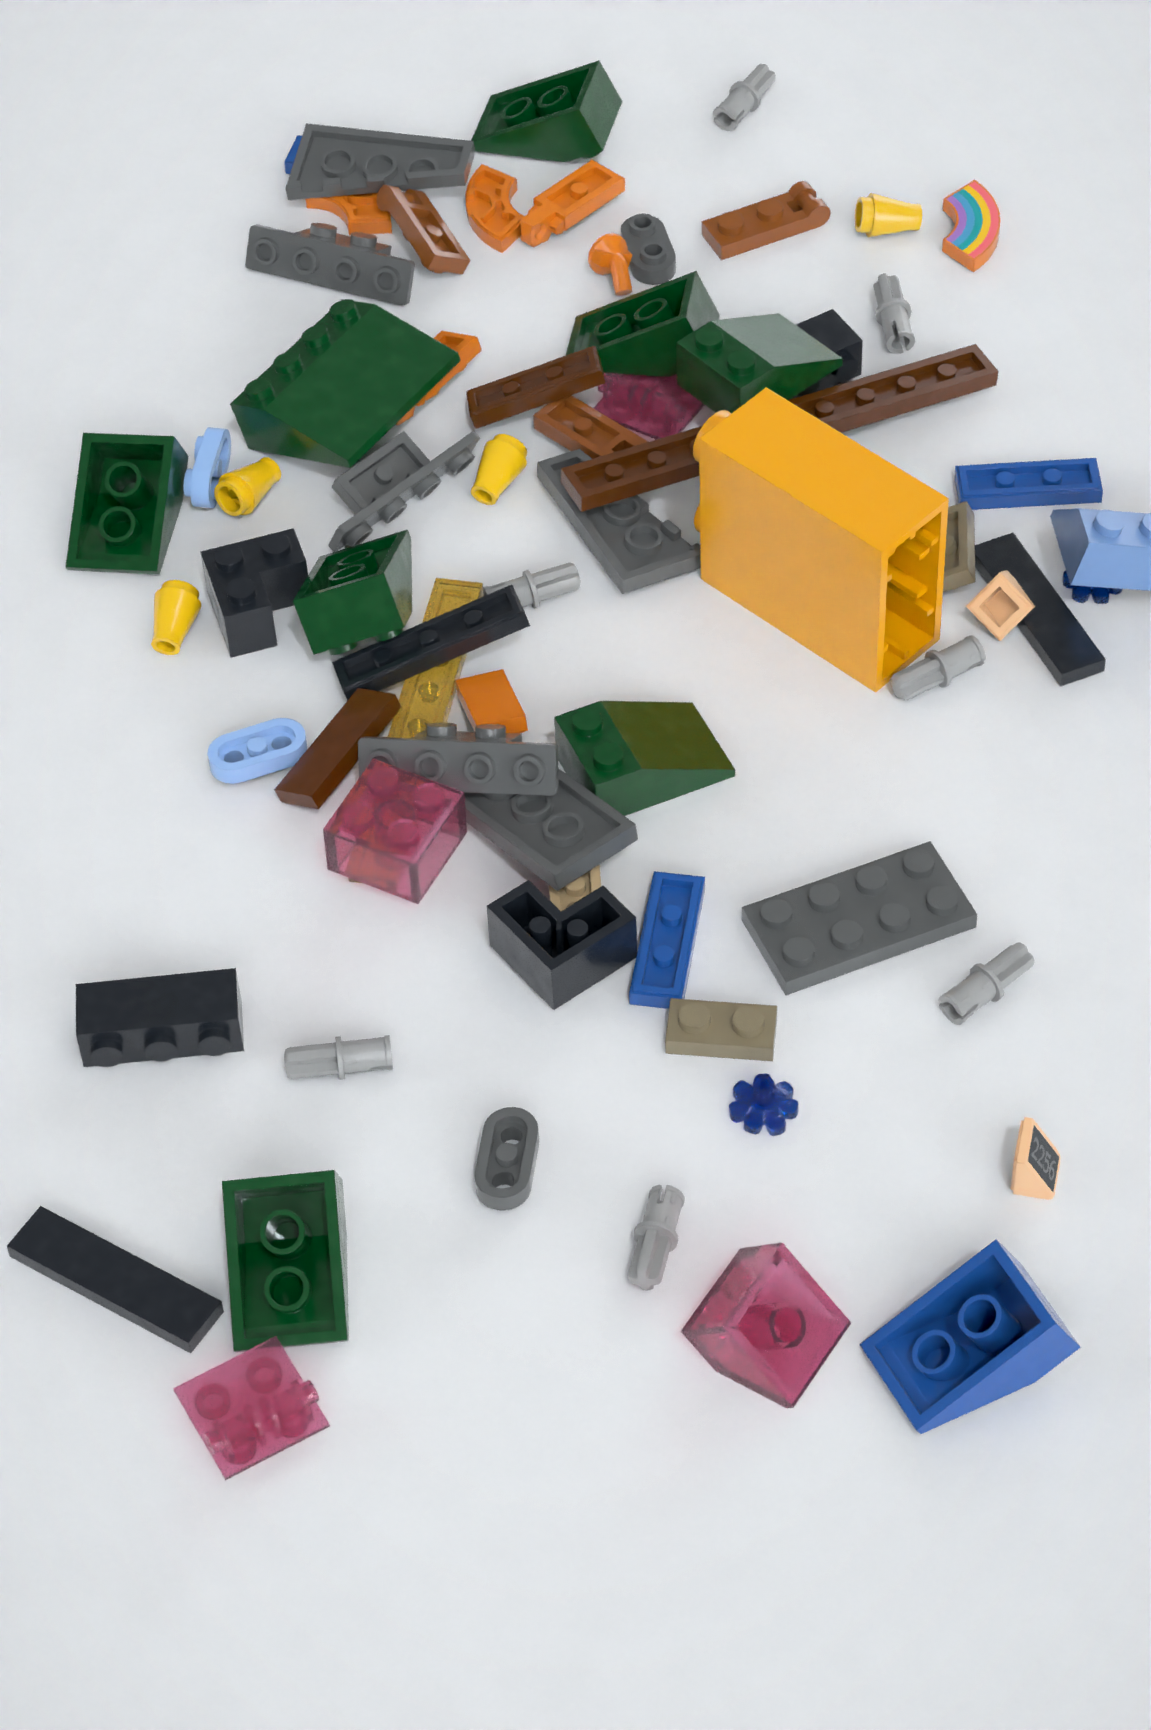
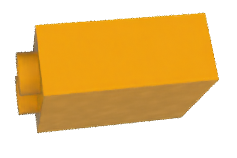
M767 387L733 413L727 410L718 411L703 424L693 446V456L699 463L700 503L695 513L694 527L700 533L701 580L875 693L890 681L893 674L905 669L940 640L948 497Z

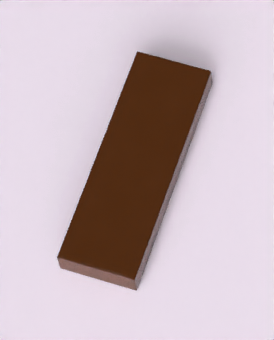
M591 346L468 390L466 395L470 418L475 429L605 384L606 381L596 346Z
M358 688L274 789L282 803L319 809L357 763L359 739L363 737H378L402 707L396 695Z

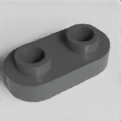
M644 213L634 215L625 220L621 225V236L626 241L627 250L632 254L629 267L634 278L648 285H659L671 280L676 273V254L663 222L654 216Z
M506 1107L495 1111L485 1121L475 1169V1186L479 1200L491 1209H514L523 1204L530 1195L539 1148L538 1123L530 1112L522 1108ZM508 1140L519 1141L517 1144L514 1145L511 1143H505ZM500 1185H509V1186H511V1187H508V1188H496V1187H498V1186H500Z

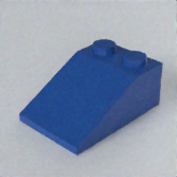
M997 1239L860 1344L900 1407L920 1434L1035 1383L1081 1348L1023 1265Z

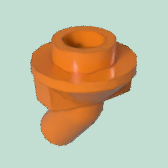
M609 233L598 238L592 245L588 255V263L596 274L612 275L615 295H627L632 293L628 270L632 254L627 250L626 241L622 236L616 233Z

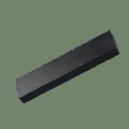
M1013 532L975 545V567L988 584L999 572L1008 570L1035 605V608L1017 626L1060 686L1105 671V657Z
M509 585L402 631L401 634L394 638L377 642L335 660L332 664L348 701L358 688L374 691L383 690L530 626V623L513 585Z
M42 1206L36 1210L7 1245L11 1258L189 1353L193 1352L224 1312L221 1300Z

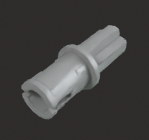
M759 64L744 81L734 83L729 90V96L713 111V116H717L714 118L717 126L725 131H732L749 111H755L760 105V97L775 81V72L769 70L766 64Z
M884 273L878 276L879 281L873 285L878 304L875 315L877 322L883 326L887 349L893 353H903L901 338H904L907 351L915 344V337L909 322L912 313L911 307L903 298L899 278L895 275L887 276Z
M570 562L533 574L529 570H525L522 577L483 587V596L513 585L522 607L532 604L533 608H537L540 606L539 601L578 590L580 588V576L574 563Z
M972 635L939 652L930 650L925 654V659L893 674L890 679L893 692L897 698L909 700L937 685L941 688L950 685L952 678L976 666L983 665L986 659L985 651L979 640Z
M1019 942L1010 945L987 964H975L970 969V975L939 997L938 1001L941 1002L939 1004L940 1009L952 1023L961 1025L983 1005L990 1001L997 1002L1004 996V988L1033 966L1034 957L1028 952L1027 947Z
M390 1035L350 1041H341V1036L335 1037L336 1042L289 1047L284 1053L285 1070L290 1079L339 1074V1078L342 1080L345 1079V1074L393 1070Z
M656 1185L652 1187L649 1192V1201L643 1222L639 1223L634 1230V1240L637 1244L628 1277L631 1283L640 1285L642 1290H652L654 1285L661 1283L669 1252L673 1251L678 1244V1235L675 1230L685 1197L679 1189L671 1185H666L663 1201H660L662 1186Z

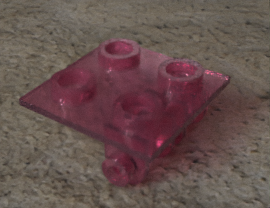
M613 373L610 376L604 375L606 383L598 386V392L603 393V398L596 404L594 409L625 428L657 440L682 432L703 408L704 404L677 385V374L670 377L630 374L620 376Z
M276 1336L173 1388L174 1393L225 1480L330 1427L329 1422L317 1404L319 1396L310 1380L303 1381Z

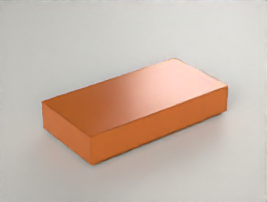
M503 669L455 680L457 695L474 732L475 726L483 724L505 725L506 733H523L528 731L526 715Z

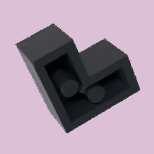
M294 528L201 551L207 593L230 658L278 646L272 611L294 606L293 600L308 577L306 559Z
M527 880L486 906L490 946L553 1010L637 957L636 916L604 886L599 887L563 911H560L530 880Z

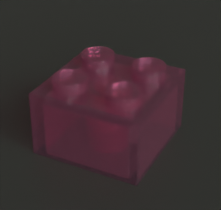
M373 759L323 828L327 869L419 904L467 834L465 793Z

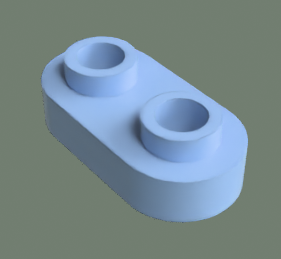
M208 427L204 436H198L196 439L194 450L195 463L193 469L188 468L184 476V495L191 497L194 507L214 508L217 504L214 490L219 478L227 473L231 456V437L228 429Z
M277 718L221 735L208 748L210 771L219 781L234 784L292 767L307 750L305 730L295 720Z

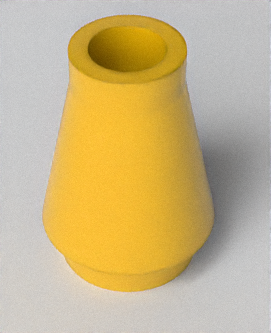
M869 193L868 197H859L857 200L855 228L858 233H866L867 237L908 230L919 231L921 227V204H912L874 193Z
M498 434L494 436L493 440L485 443L475 483L471 488V494L477 501L486 505H494L504 490L525 469L527 465V449L521 441L507 434Z
M263 457L255 463L225 473L219 478L218 484L215 487V499L220 508L231 516L248 515L255 509L270 488L280 480L281 470L273 459Z
M169 580L164 582L162 587L154 594V632L151 645L159 653L165 655L179 653L181 644L201 609L199 591L190 583L181 580Z

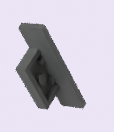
M311 223L310 228L295 233L258 224L251 226L249 230L245 266L248 269L402 306L410 302L415 263L412 260L390 256L392 246L377 243V236L362 232H353L351 236L338 234L337 227L330 224Z
M403 431L337 477L331 487L355 515L336 529L328 546L333 552H336L346 544L350 547L361 544L372 533L373 529L371 527L381 519L386 524L393 521L406 509L407 504L405 502L415 495L420 499L428 496L441 483L440 477L449 471L456 475L474 460L475 456L472 454V451L480 437L475 431H472L430 461Z
M439 722L427 724L426 730L411 738L363 737L358 741L359 786L361 788L553 796L559 789L558 746L555 743L522 742V733H506L505 725L475 726V732L457 731V724Z

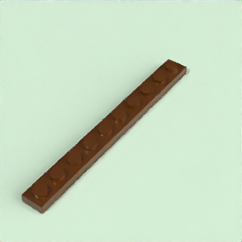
M976 344L788 401L842 433L996 386L999 371ZM702 426L561 468V484L579 510L583 512L698 477L699 463L694 459L693 446Z

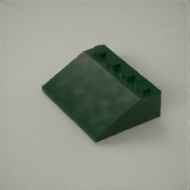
M342 299L333 304L329 312L314 326L305 330L301 338L285 353L277 356L273 364L257 379L249 382L245 390L230 405L248 449L351 468L461 359L458 352L378 305L357 302L352 299Z

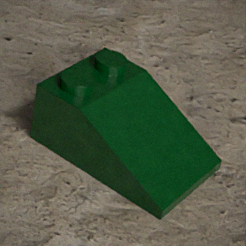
M600 60L491 95L471 141H474L475 151L559 162H569L578 158L590 159L604 150L623 101Z
M697 271L576 316L566 355L596 346L604 373L670 377L677 374L676 342L712 320H719L720 314Z
M780 313L712 320L676 342L677 385L715 413L721 410L733 413L766 387L789 400L843 365L842 357Z
M83 433L65 566L67 570L160 575L183 502L184 476L189 457L175 436Z
M408 529L318 558L293 600L313 655L328 650L330 655H339L355 648L358 645V641L374 637L377 642L394 638L402 633V628L406 626L413 612L411 536Z
M598 701L554 717L558 761L565 773L624 816L735 777V768L693 702Z
M335 1170L222 1181L234 1352L349 1341L347 1232L342 1178Z

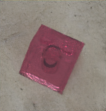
M780 1242L740 1248L680 1332L716 1372L785 1408H794L851 1322L788 1248Z

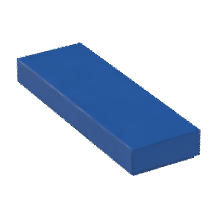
M1097 458L955 466L958 502L967 501L972 510L1102 503L1103 488Z
M654 871L629 991L630 1005L669 1009L670 998H685L705 893V877Z

